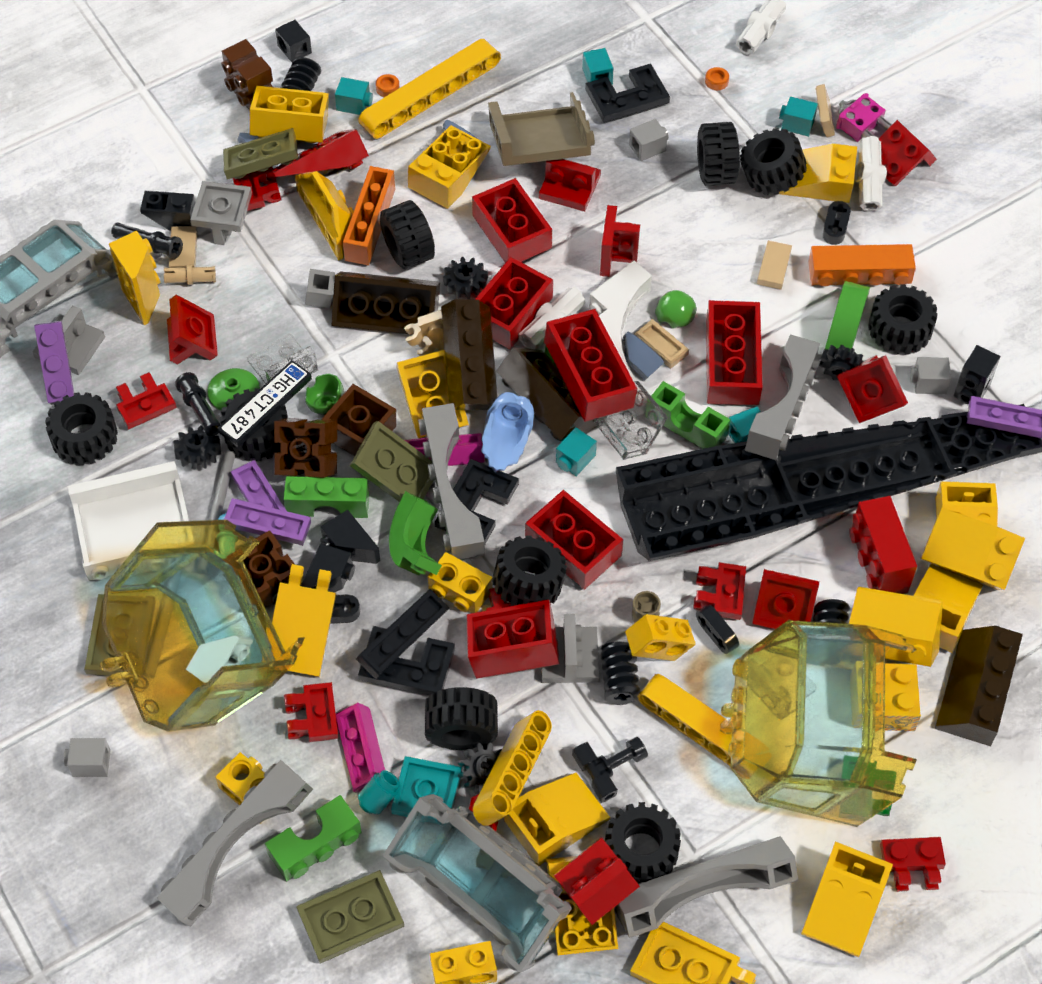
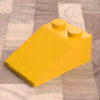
M827 144L802 149L807 163L803 179L798 180V184L795 187L791 186L788 188L789 191H780L779 194L850 203L854 184L857 146Z
M445 350L400 361L396 365L418 439L426 437V435L420 434L418 420L423 419L422 408L449 404ZM455 410L459 428L468 426L469 423L465 410Z
M941 508L920 559L993 589L1005 590L1025 538L1000 527Z

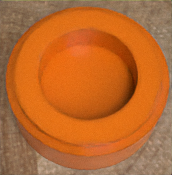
M714 67L706 72L705 84L708 88L719 91L728 86L729 73L725 69Z
M381 75L376 80V91L382 97H386L400 88L399 80L394 75Z

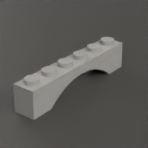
M790 334L779 367L780 372L785 378L788 393L777 405L756 414L749 430L745 451L776 460L779 451L786 450L790 437L786 434H792L796 423V419L793 417H799L803 402H800V400L805 401L809 391V386L806 384L812 385L815 372L821 361L822 355L818 354L820 343Z
M454 403L422 408L423 419H419L418 424L420 434L426 435L427 442H423L425 458L430 457L432 464L428 465L430 481H436L437 487L432 488L435 504L440 503L442 511H437L440 527L446 528L447 534L442 535L445 551L450 550L451 555L458 559L485 555L484 537L479 517L469 511L458 499L451 488L447 476L450 456L459 441V425Z
M282 760L270 766L264 774V779L258 786H254L247 791L244 801L237 809L231 810L225 816L222 826L216 832L210 833L204 839L203 847L195 855H191L185 860L182 870L177 876L169 879L162 886L161 893L157 899L182 923L191 927L212 903L213 887L218 870L233 845L248 830L262 821L280 814L294 812L311 793L313 788Z
M779 836L639 884L640 887L615 906L617 917L629 938L657 929L675 910L706 894L734 888L773 889L798 880L795 856L782 837Z

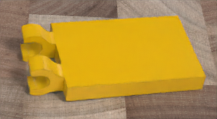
M292 564L289 583H280L263 666L320 677L336 593L328 592L332 573L331 571L320 569L316 589L302 587L301 581L304 567Z
M664 921L657 929L650 931L630 970L631 976L647 984H730L731 981L736 984H755L756 982L755 973L738 966L740 957Z

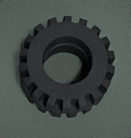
M732 122L704 123L700 125L697 136V158L700 178L705 186L735 184L737 181L740 167L739 141L736 128Z
M773 128L772 131L767 129L761 134H755L753 139H749L746 142L747 146H744L741 150L740 161L750 187L754 188L756 192L760 193L763 191L764 195H769L770 193L776 195L780 191H789L788 188L791 186L795 187L798 184L797 181L803 179L807 163L798 137L796 138L793 132L789 133L786 129L779 131L778 128Z
M412 200L402 202L380 212V226L385 243L393 259L403 270L434 258L435 244L431 229L423 212Z
M900 284V287L890 286L889 290L884 289L880 295L876 296L869 318L868 330H871L870 336L872 339H876L875 343L878 346L883 345V350L888 352L893 350L894 354L904 352L905 355L911 354L912 350L916 353L921 350V347L925 348L929 340H931L938 315L936 313L937 306L933 304L934 300L931 296H926L927 292L924 290L918 291L915 286L909 288L905 284ZM894 317H904L912 322H901Z
M255 388L252 392L249 389L243 390V394L236 393L233 395V400L228 399L225 403L226 407H223L221 410L220 423H224L259 389ZM284 405L266 421L267 423L252 434L240 447H236L224 438L228 449L234 451L235 456L238 458L244 456V460L250 461L251 458H255L256 461H262L261 458L263 457L270 459L273 457L272 454L274 452H281V443H274V421L288 418L286 406Z
M77 392L72 397L64 396L63 401H56L54 403V409H49V417L45 420L46 431L53 450L58 454L59 458L62 460L66 459L70 464H74L76 461L78 465H84L85 462H90V464L96 463L95 459L100 458L102 460L106 457V452L111 453L113 450L112 444L117 442L116 435H118V430L111 408H109L105 400L102 401L100 396L95 395L92 397L91 393L88 392L80 395ZM80 425H93L90 429H88L85 432H71L74 428Z
M519 536L515 537L514 541H507L505 546H502L499 550L492 582L495 586L496 594H501V600L510 602V606L550 600V603L554 604L560 595L567 570V565H565L566 559L565 556H561V550L554 548V544L550 541L544 542L543 538L540 537L534 539L532 536H526L522 539Z
M454 687L439 690L426 698L425 738L431 744L451 750L472 749L473 744L481 743L484 746L496 740L498 736V702L489 692L475 688Z
M639 802L638 807H634L633 804L626 805V811L624 812L622 809H619L616 812L615 818L612 817L606 829L605 842L615 855L623 861L628 872L638 884H640V881L646 882L665 874H670L673 871V866L677 863L681 834L680 829L676 828L677 822L674 817L668 819L669 812L665 809L661 812L658 811V805L653 803L651 807H645V802ZM643 833L653 837L658 842L659 849L648 855H640L631 851L625 841L634 834Z

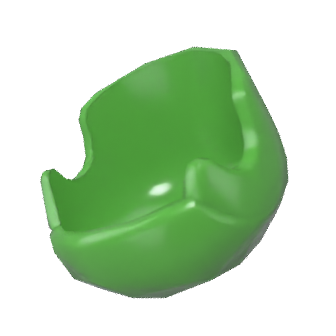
M672 290L660 298L655 314L659 323L666 322L671 328L684 327L694 320L697 307L691 296L683 291Z
M332 374L318 375L315 378L314 386L306 388L305 403L312 412L326 415L341 398L345 391L340 379Z

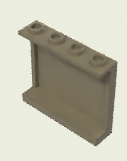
M570 92L569 107L502 115L498 102H488L490 127L503 166L591 155V146L595 145L594 133L590 131V124L586 120L585 111L582 110L581 101L576 100L573 92Z

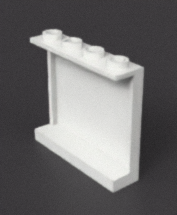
M175 461L68 486L84 560L83 568L88 581L102 580L111 575L131 573L136 569L149 566L155 567L175 559L185 560L190 556L197 555Z

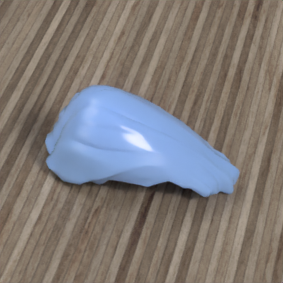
M505 392L499 395L488 410L481 439L483 445L481 452L488 459V466L493 468L494 472L505 471L507 466L518 463L533 427V405L528 398L517 396L512 392Z

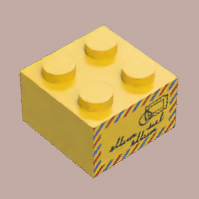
M859 663L854 677L857 730L915 731L921 717L917 664Z

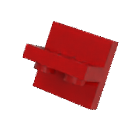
M565 159L546 161L545 180L539 191V199L585 212L600 179L601 169Z
M607 205L601 247L600 276L610 277L612 261L637 262L641 224L616 222L617 206Z
M177 294L170 298L171 317L167 319L170 361L178 365L195 353L209 360L217 357L214 314Z
M875 355L865 360L859 366L842 372L837 376L859 423L908 404L886 355L880 358Z
M764 569L752 624L807 636L820 581Z
M602 837L553 875L591 925L640 887L628 872L623 861L615 855Z

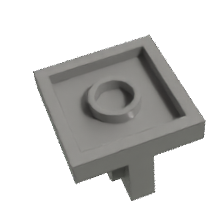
M202 181L190 219L191 225L211 228L214 244L224 245L227 236H230L232 231L241 232L252 195L251 187Z
M72 305L65 316L59 314L54 322L62 321L71 373L80 375L105 339L104 331L87 325L82 310ZM37 345V346L35 347V349L33 350V355H34V358H37V359L40 360L39 350H38V345Z
M564 614L563 627H555L558 640L559 664L542 667V683L599 682L597 627H581V625H576L575 614Z

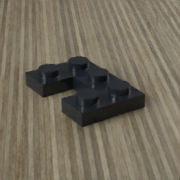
M651 63L629 70V78L635 87L616 93L608 77L585 83V90L603 123L670 102V96Z
M470 459L453 491L463 505L479 517L484 544H486L496 526V520L476 513L474 510L483 495L508 505L519 485V478L502 471L494 472L493 468ZM437 516L436 520L434 521L435 527L443 531H446L445 527H440L439 519Z
M373 626L367 647L375 639H377L386 630V628ZM427 638L421 662L398 658L377 679L361 665L358 680L429 696L444 689L455 651V643Z

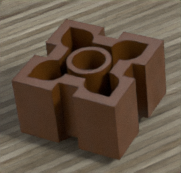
M244 39L221 51L223 57L221 65L226 74L224 79L226 87L230 92L234 91L239 103L242 106H246L250 111L256 86L273 87L271 85L273 76L271 67L261 56L257 55L255 48L249 41Z
M285 418L274 421V443H281V452L275 453V475L296 476L305 473V477L325 478L337 474V452H331V443L337 442V420L317 419L307 422V419Z
M270 530L251 541L252 548L247 551L240 547L222 557L226 575L237 590L241 588L243 598L254 614L274 603L272 596L278 593L280 583H289L291 565L294 564L288 554L283 556L282 546Z

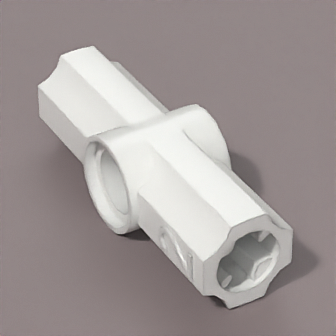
M766 0L759 11H753L745 30L737 39L736 46L740 49L741 53L745 55L754 53L765 38L769 39L777 21L786 10L787 4L783 0Z
M875 136L862 137L859 140V163L856 166L854 175L855 181L859 183L860 207H862L863 211L871 212L882 208V185L887 174L886 167L882 165L881 141H879V137Z
M568 287L551 304L548 302L543 304L538 310L535 319L519 333V340L527 349H538L544 343L548 321L574 315L585 304V298L582 296L581 291L575 287Z

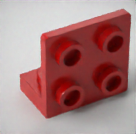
M898 120L879 138V141H881V161L887 170L886 179L893 186H897L919 163L921 164L925 161L931 166L937 160L932 152Z

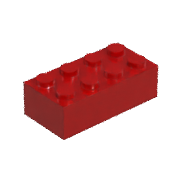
M708 300L706 315L707 404H760L763 388L760 302Z
M596 309L548 321L544 342L584 422L634 408L637 387Z

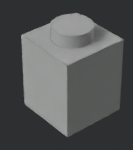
M653 119L630 129L629 146L640 161L646 160L666 151L667 140L669 139L668 132L665 127H661L656 119Z
M310 269L305 305L330 308L335 272Z
M917 357L915 367L910 369V383L915 385V394H947L951 382L949 358Z
M70 738L69 749L64 751V765L68 766L72 776L108 777L110 747L106 738Z

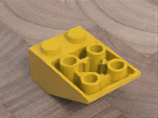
M450 125L408 166V188L448 209L463 194L491 149V146Z
M940 482L935 497L936 518L940 509L945 508L997 526L998 504L996 483Z
M930 564L913 596L943 601L939 648L953 653L983 585Z
M577 773L528 791L517 799L512 812L504 817L505 823L535 864L539 866L545 863L546 859H551L611 819Z
M835 841L801 934L859 957L893 864Z
M577 856L546 859L548 875L557 881L553 875ZM563 889L559 898L562 901L569 902L572 909L566 918L560 920L554 927L557 955L618 949L614 908L591 925Z

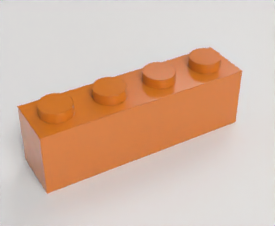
M369 167L343 240L345 261L370 265L381 233L380 212L390 207L396 190L394 170Z
M912 244L811 246L808 261L811 286L844 285L845 281L860 285L912 284L916 270Z

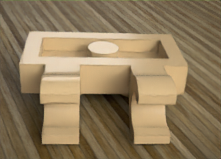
M441 310L418 317V323L408 324L404 327L409 335L413 334L406 338L407 343L410 346L418 345L420 348L424 347L417 351L419 356L433 353L437 348L439 351L445 350Z

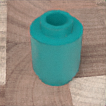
M386 770L376 773L358 794L360 807L366 813L380 814L398 793L400 782L397 777Z

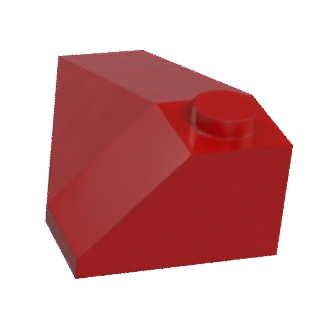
M357 129L338 131L323 139L322 143L314 144V148L299 153V159H294L289 164H281L267 172L266 175L268 178L343 167L353 169L362 165V159L368 157L369 154Z

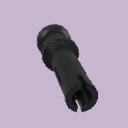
M119 222L115 223L112 227L111 234L116 239L137 231L142 239L147 238L152 247V253H163L171 259H176L182 252L183 242L177 236L171 238L165 236L160 231L151 233Z
M191 372L181 374L176 379L175 386L183 394L184 403L192 407L208 436L219 434L218 427L221 424L207 403L206 392L204 388L198 385L197 376Z

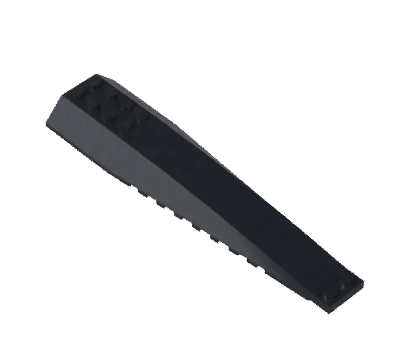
M968 412L941 415V418L931 419V417L918 418L915 422L894 421L892 425L886 426L872 424L868 425L867 428L854 430L853 427L843 428L842 432L835 433L821 431L817 432L816 435L803 437L802 434L792 435L786 450H780L776 460L745 451L747 442H741L616 467V477L621 509L637 552L648 561L756 538L857 507L858 503L862 501L893 496L994 464L1041 453L1042 439L968 424Z

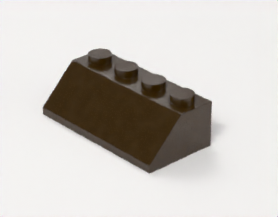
M340 271L335 275L331 326L408 334L405 331V326L418 323V317L438 311L440 282Z
M454 299L441 306L449 404L454 403L455 410H489L497 398L490 307L480 300Z
M513 347L496 370L502 377V382L505 386L513 389L518 396H523L530 400L534 409V417L539 422L545 424L551 430L550 434L558 441H563L575 427L587 434L607 419L606 416L584 422L556 364L543 350Z
M995 625L962 631L936 721V730L991 747L1000 726L1023 636L1022 633Z

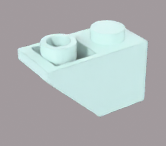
M234 635L201 644L186 670L210 688L226 689L234 680L235 671L248 656L249 647L254 640L250 637Z

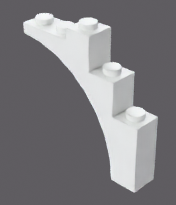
M633 261L590 293L589 309H596L637 387L634 408H631V410H635L642 416L648 410L650 395L637 382L627 365L622 351L621 335L627 318L634 307L651 291L652 275L637 262Z

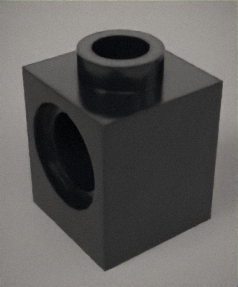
M296 20L275 29L277 46L291 62L296 58L305 57L312 53L310 36Z

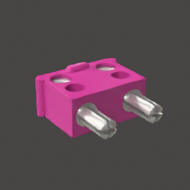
M864 93L857 100H842L839 103L841 108L838 112L839 118L836 128L843 130L857 142L862 137L875 136L870 131L878 124L885 130L892 125V123L884 118L886 110L868 97V93ZM844 105H850L844 110Z

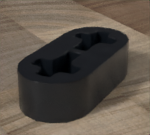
M835 201L828 208L823 229V239L831 245L840 244L845 238L851 208L846 202ZM837 212H842L840 218H836ZM833 227L838 228L837 234H832Z
M348 594L336 595L330 624L351 623L357 620L361 612L358 599ZM345 605H351L349 613L344 612Z
M707 605L696 612V618L700 626L724 654H728L739 647L736 634L713 606Z

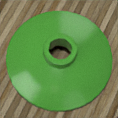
M240 368L227 369L218 373L210 381L208 397L211 404L221 411L223 407H226L225 403L228 399H234L233 395L236 393L241 395L244 393L243 390L247 389L252 392L255 388L260 389L257 378L247 370Z

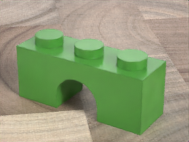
M664 381L648 400L647 417L702 449L722 445L728 437L731 419L710 407H707L702 414L693 411L685 401V393Z
M286 476L284 491L285 509L287 512L314 517L315 508L329 506L339 510L340 514L349 510L354 518H368V479Z
M341 795L315 810L318 823L322 827L321 832L315 838L309 840L301 839L289 827L264 843L267 854L286 882L292 878H300L308 871L310 866L318 861H326L333 855L336 849L342 845L348 846L358 839L359 834L362 833L360 821Z

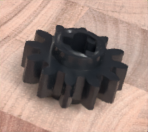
M461 257L460 263L452 260L451 268H444L443 284L447 286L448 294L456 291L457 299L462 294H465L467 299L471 298V293L478 296L480 288L484 289L487 285L488 271L484 270L483 263L475 265V258H471L469 262H466L465 258Z
M830 345L829 350L824 349L819 366L825 368L823 373L829 374L832 380H838L837 376L840 373L864 362L862 360L863 355L857 354L854 348H846L844 345L836 348Z
M202 425L195 431H193L192 427H188V434L179 432V440L173 441L175 459L181 460L183 467L191 463L192 470H195L197 465L200 464L206 469L207 461L216 463V455H221L220 437L218 435L208 436L203 431Z
M491 742L484 746L481 743L473 744L472 750L466 749L463 751V755L467 759L457 762L460 767H464V771L459 773L458 777H466L468 780L465 782L464 788L475 786L474 793L476 795L481 792L502 749L492 751L493 744Z

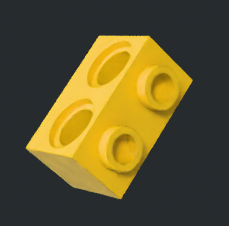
M445 552L438 561L442 565L438 574L435 575L430 572L427 576L428 589H431L440 599L452 602L462 612H478L490 595L489 589L493 588V577ZM445 577L452 578L450 581H443L442 579ZM468 590H474V591H476V592L473 593V594H467V593H465V592L468 591Z
M645 614L625 631L632 656L675 661L696 645L689 622L685 619Z
M239 752L215 778L219 789L240 806L244 801L247 791L254 786L257 787L264 779L265 772L262 771V765L254 757L250 756L247 758ZM239 774H248V777L244 780L235 779Z
M491 941L430 953L435 984H489L497 982V968Z

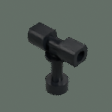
M636 736L627 741L626 749L608 759L603 755L597 757L588 742L582 743L572 750V756L582 772L587 770L592 778L591 787L601 803L617 795L618 789L610 778L613 776L612 769L632 758L635 762H639L648 757L646 747L639 737Z

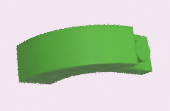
M848 281L844 282L825 349L829 350L830 345L839 348L840 345L850 349L853 348L870 287Z
M406 491L398 504L390 528L389 549L392 560L398 567L418 576L420 574L425 575L426 571L437 575L442 565L427 554L425 540L429 526L438 508Z

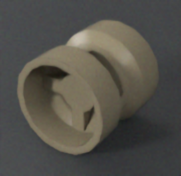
M642 591L634 597L631 614L633 622L636 623L645 613H648V615H660L661 602L658 595L650 591Z

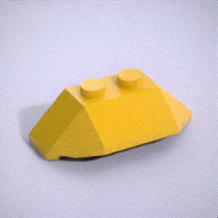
M317 171L295 175L298 194L338 261L343 259V240L354 210L352 207H347L343 192L341 190L337 191L332 181Z

